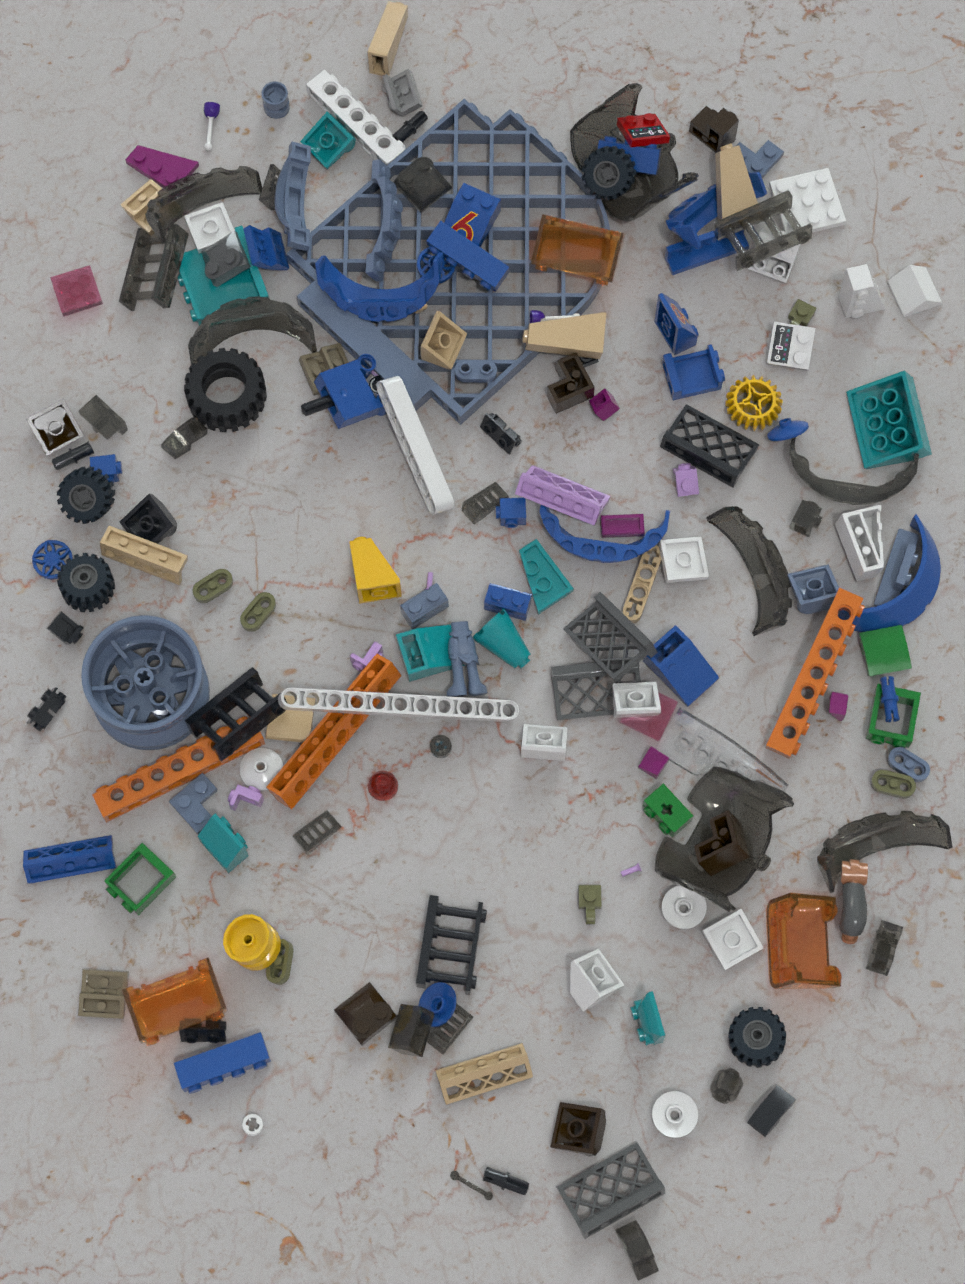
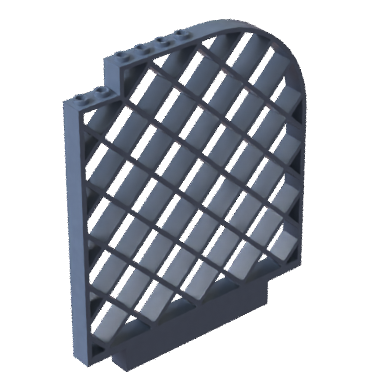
M466 99L459 102L387 165L391 171L389 179L394 175H418L417 194L395 195L402 202L403 207H417V227L402 226L400 240H416V259H392L385 261L384 275L385 272H416V280L421 278L417 270V259L421 253V240H427L436 228L421 227L422 207L451 208L458 193V176H489V194L501 199V208H525V227L492 226L485 240H489V253L493 255V240H525V260H500L509 266V273H525V293H493L492 289L488 293H456L457 272L463 271V269L456 266L455 272L452 275V293L434 292L427 302V305H452V322L455 324L456 305H488V326H459L467 333L466 338L488 339V360L496 364L497 372H503L493 382H488V386L479 394L455 393V366L461 360L456 359L452 369L449 370L419 359V338H425L430 327L420 326V313H415V326L383 325V320H381L376 327L371 321L361 319L358 315L349 311L345 312L339 308L337 303L325 290L322 291L318 285L315 267L318 259H313V246L321 239H344L343 259H329L338 271L343 272L344 276L348 278L349 272H366V259H349V239H378L383 220L382 193L374 194L380 186L372 179L310 232V247L307 251L292 248L286 253L288 263L310 283L308 287L297 295L298 305L340 343L356 360L362 354L373 356L376 361L374 371L382 378L381 380L399 376L405 385L415 411L432 398L460 425L541 353L525 350V353L517 360H492V339H522L523 331L527 330L529 326V306H561V316L573 315L575 313L581 316L591 305L602 287L609 263L611 240L608 217L601 199L596 198V194L591 195L589 193L590 189H586L584 186L586 184L585 180L582 181L581 176L583 174L567 160L564 153L558 152L553 148L552 143L548 139H543L536 128L524 122L523 117L519 113L515 114L509 109L496 122L492 123L488 116H483L478 111L476 105L469 103ZM465 114L482 130H459V119ZM454 124V130H447ZM511 124L517 131L504 129ZM532 143L553 163L529 162V144ZM430 144H454V162H423V150ZM458 144H490V162H458ZM494 144H525V162H494ZM418 155V162H410ZM422 175L453 176V194H422ZM565 175L570 177L586 195H565ZM494 176H525V195L493 194ZM529 176H561V195H529ZM358 207H381V226H350V214ZM529 208H561V227H529ZM565 208H595L602 227H565ZM345 219L344 226H337ZM529 240H561V260H529ZM565 240L605 241L604 260H565ZM307 252V259L305 260L302 256ZM421 260L420 267L422 269L425 266V264ZM529 273H561V293H529ZM565 273H599L588 293H565ZM384 277L382 281H379V289H384ZM492 305L525 306V326H492ZM565 306H575L566 314ZM389 338H415L414 360L412 361ZM364 360L366 364L370 367L372 366L370 361ZM467 367L462 368V371L465 372L469 370ZM485 367L483 368V370L487 372L490 370V368ZM425 372H451V393L448 395Z

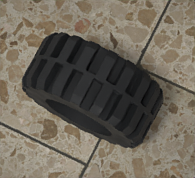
M219 348L218 352L210 350L207 352V356L203 357L201 355L196 359L197 364H191L189 367L190 373H187L185 376L184 392L193 417L197 418L201 425L207 424L208 429L213 431L219 428L220 432H227V429H232V432L239 431L238 427L240 426L246 428L250 425L249 421L251 419L255 421L259 417L258 412L263 411L265 407L264 402L267 398L266 385L261 368L258 367L257 362L253 358L249 359L247 353L241 352L239 354L237 349L230 348V351H226L225 348ZM233 377L245 384V390L242 395L229 403H217L206 396L209 386L220 378Z

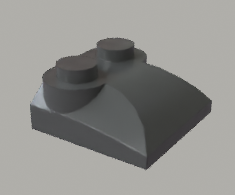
M236 231L201 251L206 265L205 274L216 287L251 267Z

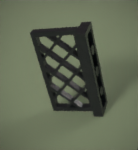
M686 404L670 429L663 435L660 447L734 488L738 478L760 444ZM689 413L695 416L696 421L686 423L685 414ZM709 424L713 426L714 431L704 433L702 425ZM698 426L700 434L690 435L688 428ZM684 428L686 436L679 437L673 434V432ZM727 434L731 436L732 442L723 443L720 435ZM716 436L718 444L708 445L706 438ZM702 439L704 447L693 445L692 440ZM745 444L752 449L750 452L741 453L739 445ZM734 446L737 454L727 456L725 448ZM720 449L723 457L716 458L711 455L710 450ZM739 459L741 466L739 469H736L729 464V461Z

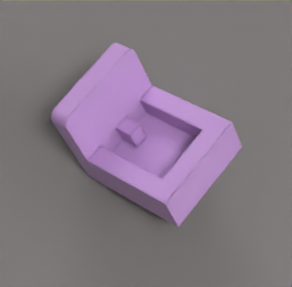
M690 463L679 464L678 468H673L677 496L699 494L697 469L691 466Z
M374 642L363 659L352 653L350 655L352 666L362 672L376 654L384 657L382 645Z
M237 785L236 790L232 789L228 797L231 810L236 811L240 800L261 807L264 801L263 795L260 793L261 791L252 786L246 788Z

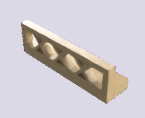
M108 526L100 541L102 556L180 585L182 570L188 560V555L112 526Z
M523 1043L435 1070L446 1105L533 1077ZM525 1064L526 1072L520 1074L512 1072L516 1066ZM501 1072L504 1074L501 1080L494 1081L490 1079L494 1073ZM472 1080H482L478 1087L473 1088L469 1086ZM452 1086L460 1087L458 1093L448 1096L446 1088Z

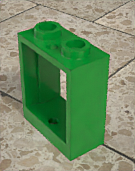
M877 684L874 691L866 739L878 745L887 743L892 744L894 748H909L913 741L921 692L895 687L896 695L899 698L897 703L912 706L907 735H901L875 729L880 700L883 697L881 684Z
M141 843L104 880L108 886L105 890L114 899L118 896L123 901L121 905L130 914L134 911L139 916L176 878V875L148 847ZM144 858L164 878L136 905L116 884Z

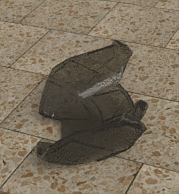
M632 83L626 85L606 99L603 104L581 118L570 130L571 152L580 170L585 166L584 161L589 155L598 149L600 139H604L605 136H612L617 138L616 141L625 142L623 134L616 125L617 118L628 115L637 116L635 111L638 95L643 88L641 84ZM669 133V143L657 144V147L662 149L659 169L656 175L636 172V175H634L635 182L631 185L632 187L629 191L616 199L602 200L603 206L610 216L626 222L635 220L646 214L670 195L698 180V173L687 172L683 173L682 179L678 181V169L670 153L676 145V138L673 133Z
M713 767L696 783L687 797L688 802L701 811L702 817L688 842L684 845L669 837L663 839L656 854L655 872L661 878L691 890L730 912L731 910L735 911L736 908L729 902L727 896L739 891L748 883L755 871H765L771 863V858L765 853L773 830L772 815L786 807H793L794 802L791 796L778 788L758 780L753 781L732 770ZM729 810L742 824L750 857L710 876L698 864L694 846L713 837L709 819Z

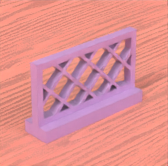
M533 465L526 473L521 474L515 492L516 495L592 525L596 524L598 516L610 499V496Z

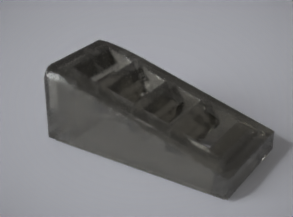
M270 164L259 197V201L270 210H275L274 198L278 180L276 175L279 177L281 172L274 164Z
M494 482L464 501L461 510L473 524H476L495 510L496 506H500V498H509V496L497 482ZM492 491L497 495L498 499L491 494Z
M327 810L297 831L292 837L308 856L337 832L341 825ZM324 819H327L333 826L331 829L323 822ZM318 824L326 831L324 834L316 827ZM311 830H313L318 835L317 839H315L311 835ZM305 835L310 839V844L303 839Z
M457 1003L454 1013L463 1019L464 1022L461 1023L452 1016L448 1021L458 1028L457 1030L446 1022L439 1027H435L426 1040L428 1044L443 1055L473 1019V1016ZM441 1029H445L448 1033L452 1035V1037H449Z

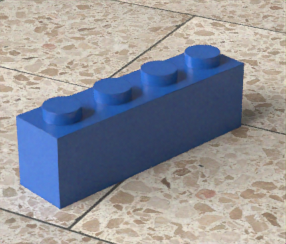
M441 220L426 240L427 246H429L428 250L431 253L437 255L439 252H443V257L446 258L445 261L454 268L456 266L463 269L462 273L470 279L476 278L480 281L479 284L488 291L492 289L496 292L510 272L509 266Z
M260 1032L175 1062L174 1066L182 1090L192 1094L202 1090L201 1086L209 1083L211 1086L224 1082L223 1078L243 1076L246 1074V1070L252 1068L254 1070L267 1067V1063L271 1062L263 1035Z

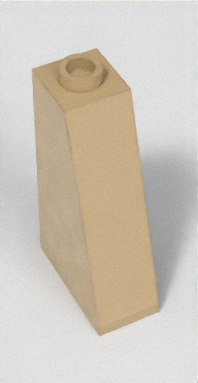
M388 1L368 49L369 73L380 76L390 75L408 19L407 5L401 2Z
M732 143L720 147L721 151L715 153L718 229L740 221L745 223L762 217L740 146L733 147Z
M601 312L530 323L528 329L523 331L522 343H526L525 350L561 355H571L576 352L579 357L600 359L603 354L606 313Z

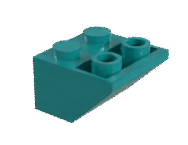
M215 813L197 837L229 874L249 856L246 851L248 846L238 832L234 835L231 824L224 816L219 818Z

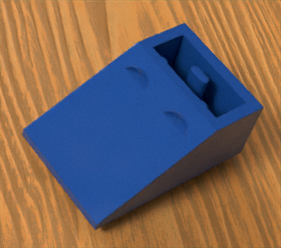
M676 625L654 644L658 653L652 658L647 655L643 659V662L687 707L719 679V676L693 642Z

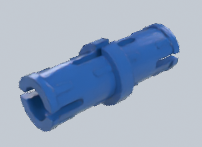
M888 676V685L886 677L880 678L883 694L881 703L884 704L885 721L891 723L892 715L893 722L900 720L897 707L899 698L895 692L894 677Z

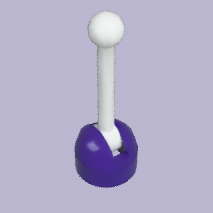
M215 102L204 103V114L209 118L207 143L204 145L207 151L212 149L211 133L213 119L220 113V105Z
M531 310L530 323L580 316V314L545 316L541 311Z

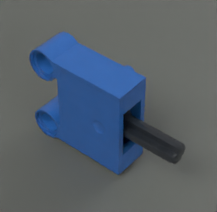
M362 354L357 360L319 373L314 384L321 398L302 404V414L308 416L328 409L338 429L376 415H386L387 413L381 403L379 394L375 397L366 381L376 367L374 357L370 354ZM364 360L370 361L372 366L368 367Z

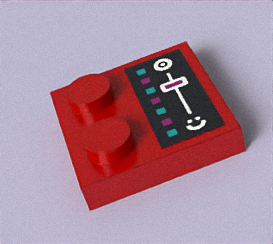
M647 113L645 115H628L617 118L616 125L630 147L669 143L670 135L656 114Z

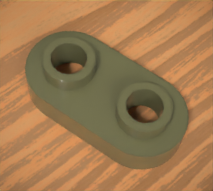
M218 569L204 577L193 586L194 598L200 603L212 601L232 587V575L226 569ZM225 579L226 583L219 584V581ZM204 590L208 591V594H207V595H205V596H202V595H201V592H202V591H204Z
M267 592L258 594L242 612L240 622L246 631L253 632L258 630L274 612L276 602L272 594ZM269 603V606L267 608H263L262 604ZM250 619L256 620L254 624H249L248 621Z
M878 770L871 779V786L876 792L902 799L911 797L916 790V783L912 777L888 770ZM878 780H884L886 785L881 786ZM900 785H905L907 791H902Z
M280 939L281 947L277 959L266 969L267 979L276 985L284 984L289 979L294 949L293 945L285 939Z

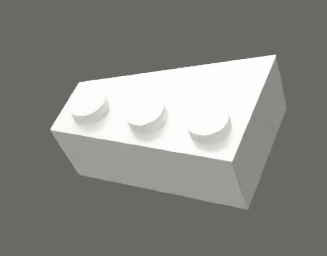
M864 264L847 268L839 293L845 318H859L867 313L884 310L885 306L879 288L868 265Z
M881 505L843 513L835 523L857 582L876 577L884 568L883 542H881L882 523H880Z

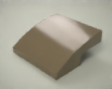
M340 343L321 347L319 352L302 355L299 358L300 365L313 395L320 394L314 384L319 373L349 363Z
M83 969L78 1016L124 1019L129 971Z

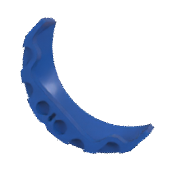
M760 172L748 173L756 199L765 196L767 191ZM716 184L708 187L707 191L694 194L683 201L669 213V219L666 220L668 228L693 248H701L697 235L698 231L717 217Z
M439 252L436 255L432 267L420 279L400 288L376 289L358 284L338 271L326 255L321 256L315 263L317 281L322 291L325 290L337 303V306L345 312L349 311L358 315L359 318L369 321H395L403 319L421 309L433 296L441 279L443 252Z
M540 505L539 511L545 528L561 547L577 557L601 563L627 561L649 551L666 534L670 511L666 510L663 522L657 528L648 530L644 538L630 544H620L574 537L560 526L557 516L552 514L548 507Z
M917 514L914 515L910 523V527L919 532L922 538V559L915 578L900 595L891 601L879 606L864 608L860 618L855 616L852 623L856 625L854 631L865 632L896 625L904 626L917 619L933 600L940 581V557L932 536ZM842 610L839 612L838 617L841 620H847L850 618V615L847 611Z

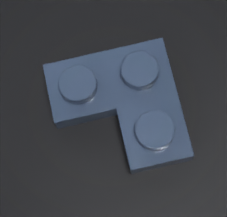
M769 140L756 154L741 142L736 145L740 146L748 173L760 172L762 178L784 155V151Z
M201 773L174 796L169 803L199 835L212 817L201 804L218 790Z

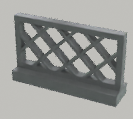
M599 592L594 597L596 602L563 629L614 682H617L647 655L652 658L658 652L652 642L607 597ZM598 610L600 612V619L590 620V615ZM612 624V632H602L603 625ZM589 625H598V632L588 633ZM577 626H584L583 633L574 634L572 631ZM611 637L610 645L600 646L601 638ZM616 637H626L625 644L615 645ZM587 638H596V645L586 646ZM638 649L640 651L635 657H628V650ZM614 650H624L623 658H613ZM599 651H609L608 658L599 659ZM622 663L621 668L616 673L611 671L612 664Z
M595 662L551 668L557 721L614 715V709L608 710L602 705L608 695L613 698V694L611 693L612 688L607 690L599 683L604 676L608 675ZM622 663L612 664L611 671L616 673L621 668ZM639 663L626 673H635V683L641 682ZM622 676L616 683H623L621 679L624 676ZM593 677H600L597 681L593 679ZM584 678H588L595 683L588 693L578 686V683ZM578 679L576 683L571 680ZM566 680L573 687L564 695L558 690L557 681ZM596 686L607 693L600 703L589 695ZM574 688L585 695L578 705L568 698ZM559 695L563 697L561 702L559 701ZM587 697L597 705L592 712H586L580 707ZM565 700L576 707L571 714L561 715L560 706ZM600 707V708L603 709L604 711H596V710ZM577 709L582 712L574 714L577 711Z
M638 1143L629 1146L557 1187L584 1239L665 1194L663 1183L657 1177ZM636 1150L640 1157L638 1166L625 1163L627 1155ZM613 1163L621 1166L618 1177L605 1174L608 1165ZM624 1167L637 1170L634 1182L621 1178ZM639 1172L649 1173L653 1181L646 1185L637 1183ZM591 1175L601 1177L598 1189L585 1185L587 1177ZM604 1178L617 1181L614 1193L601 1190ZM620 1182L632 1185L631 1193L627 1196L617 1194ZM571 1186L581 1188L577 1200L568 1198L564 1190ZM584 1189L596 1192L593 1204L581 1201ZM599 1194L612 1197L609 1206H597ZM579 1205L592 1208L590 1216L581 1221L577 1215Z

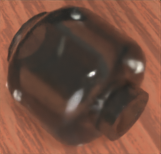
M727 1068L716 1072L710 1084V1091L716 1101L728 1104L738 1098L743 1088V1080L739 1076L738 1071Z

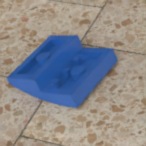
M251 225L243 228L253 266L269 270L290 269L281 232L270 227L264 230L257 229Z

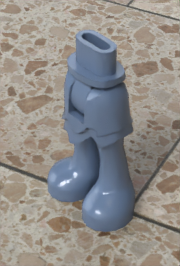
M468 621L452 622V632L449 633V636L452 637H450L448 642V654L453 670V685L447 689V697L467 696L462 664L467 666L468 696L488 694L487 687L481 683L477 669V665H480L479 658L476 653L474 639L471 635L472 630H469Z

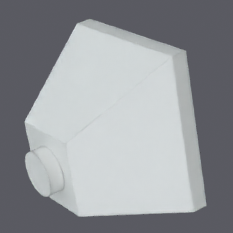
M599 948L571 962L570 994L583 1012L596 1006L624 986Z

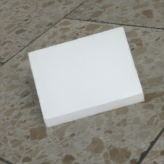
M909 265L887 281L903 318L942 304L926 267Z
M656 682L612 684L614 718L658 716L661 713Z
M524 724L521 758L565 761L567 727Z

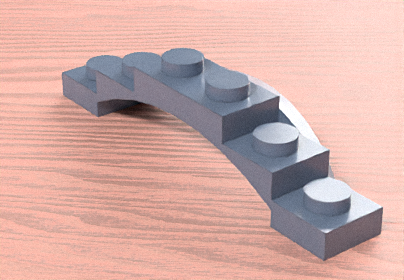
M291 141L289 156L281 169L276 184L275 211L279 220L285 226V234L288 235L287 246L307 251L310 247V230L306 228L304 195L308 166L311 163V146Z
M380 159L372 161L371 179L381 189L383 220L373 251L366 256V274L376 282L383 280L384 262L392 260V252L400 240L402 230L401 212L403 211L402 202L395 196L397 194L396 185L389 179L391 177L390 168Z

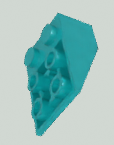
M451 624L416 628L396 634L398 648L409 682L452 670L448 654V642L450 637H452L449 636V633L452 632Z

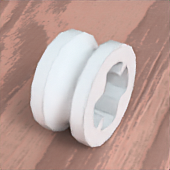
M256 1114L247 1115L242 1123L243 1131L249 1136L258 1135L263 1129L262 1119ZM251 1119H256V1124L259 1125V1128L249 1131V1126L246 1125L247 1121L251 1122Z

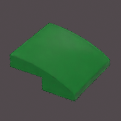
M902 625L859 632L861 650L865 657L868 676L912 669Z

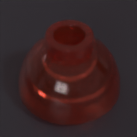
M378 771L370 777L368 791L374 799L387 801L396 795L398 781L391 772Z

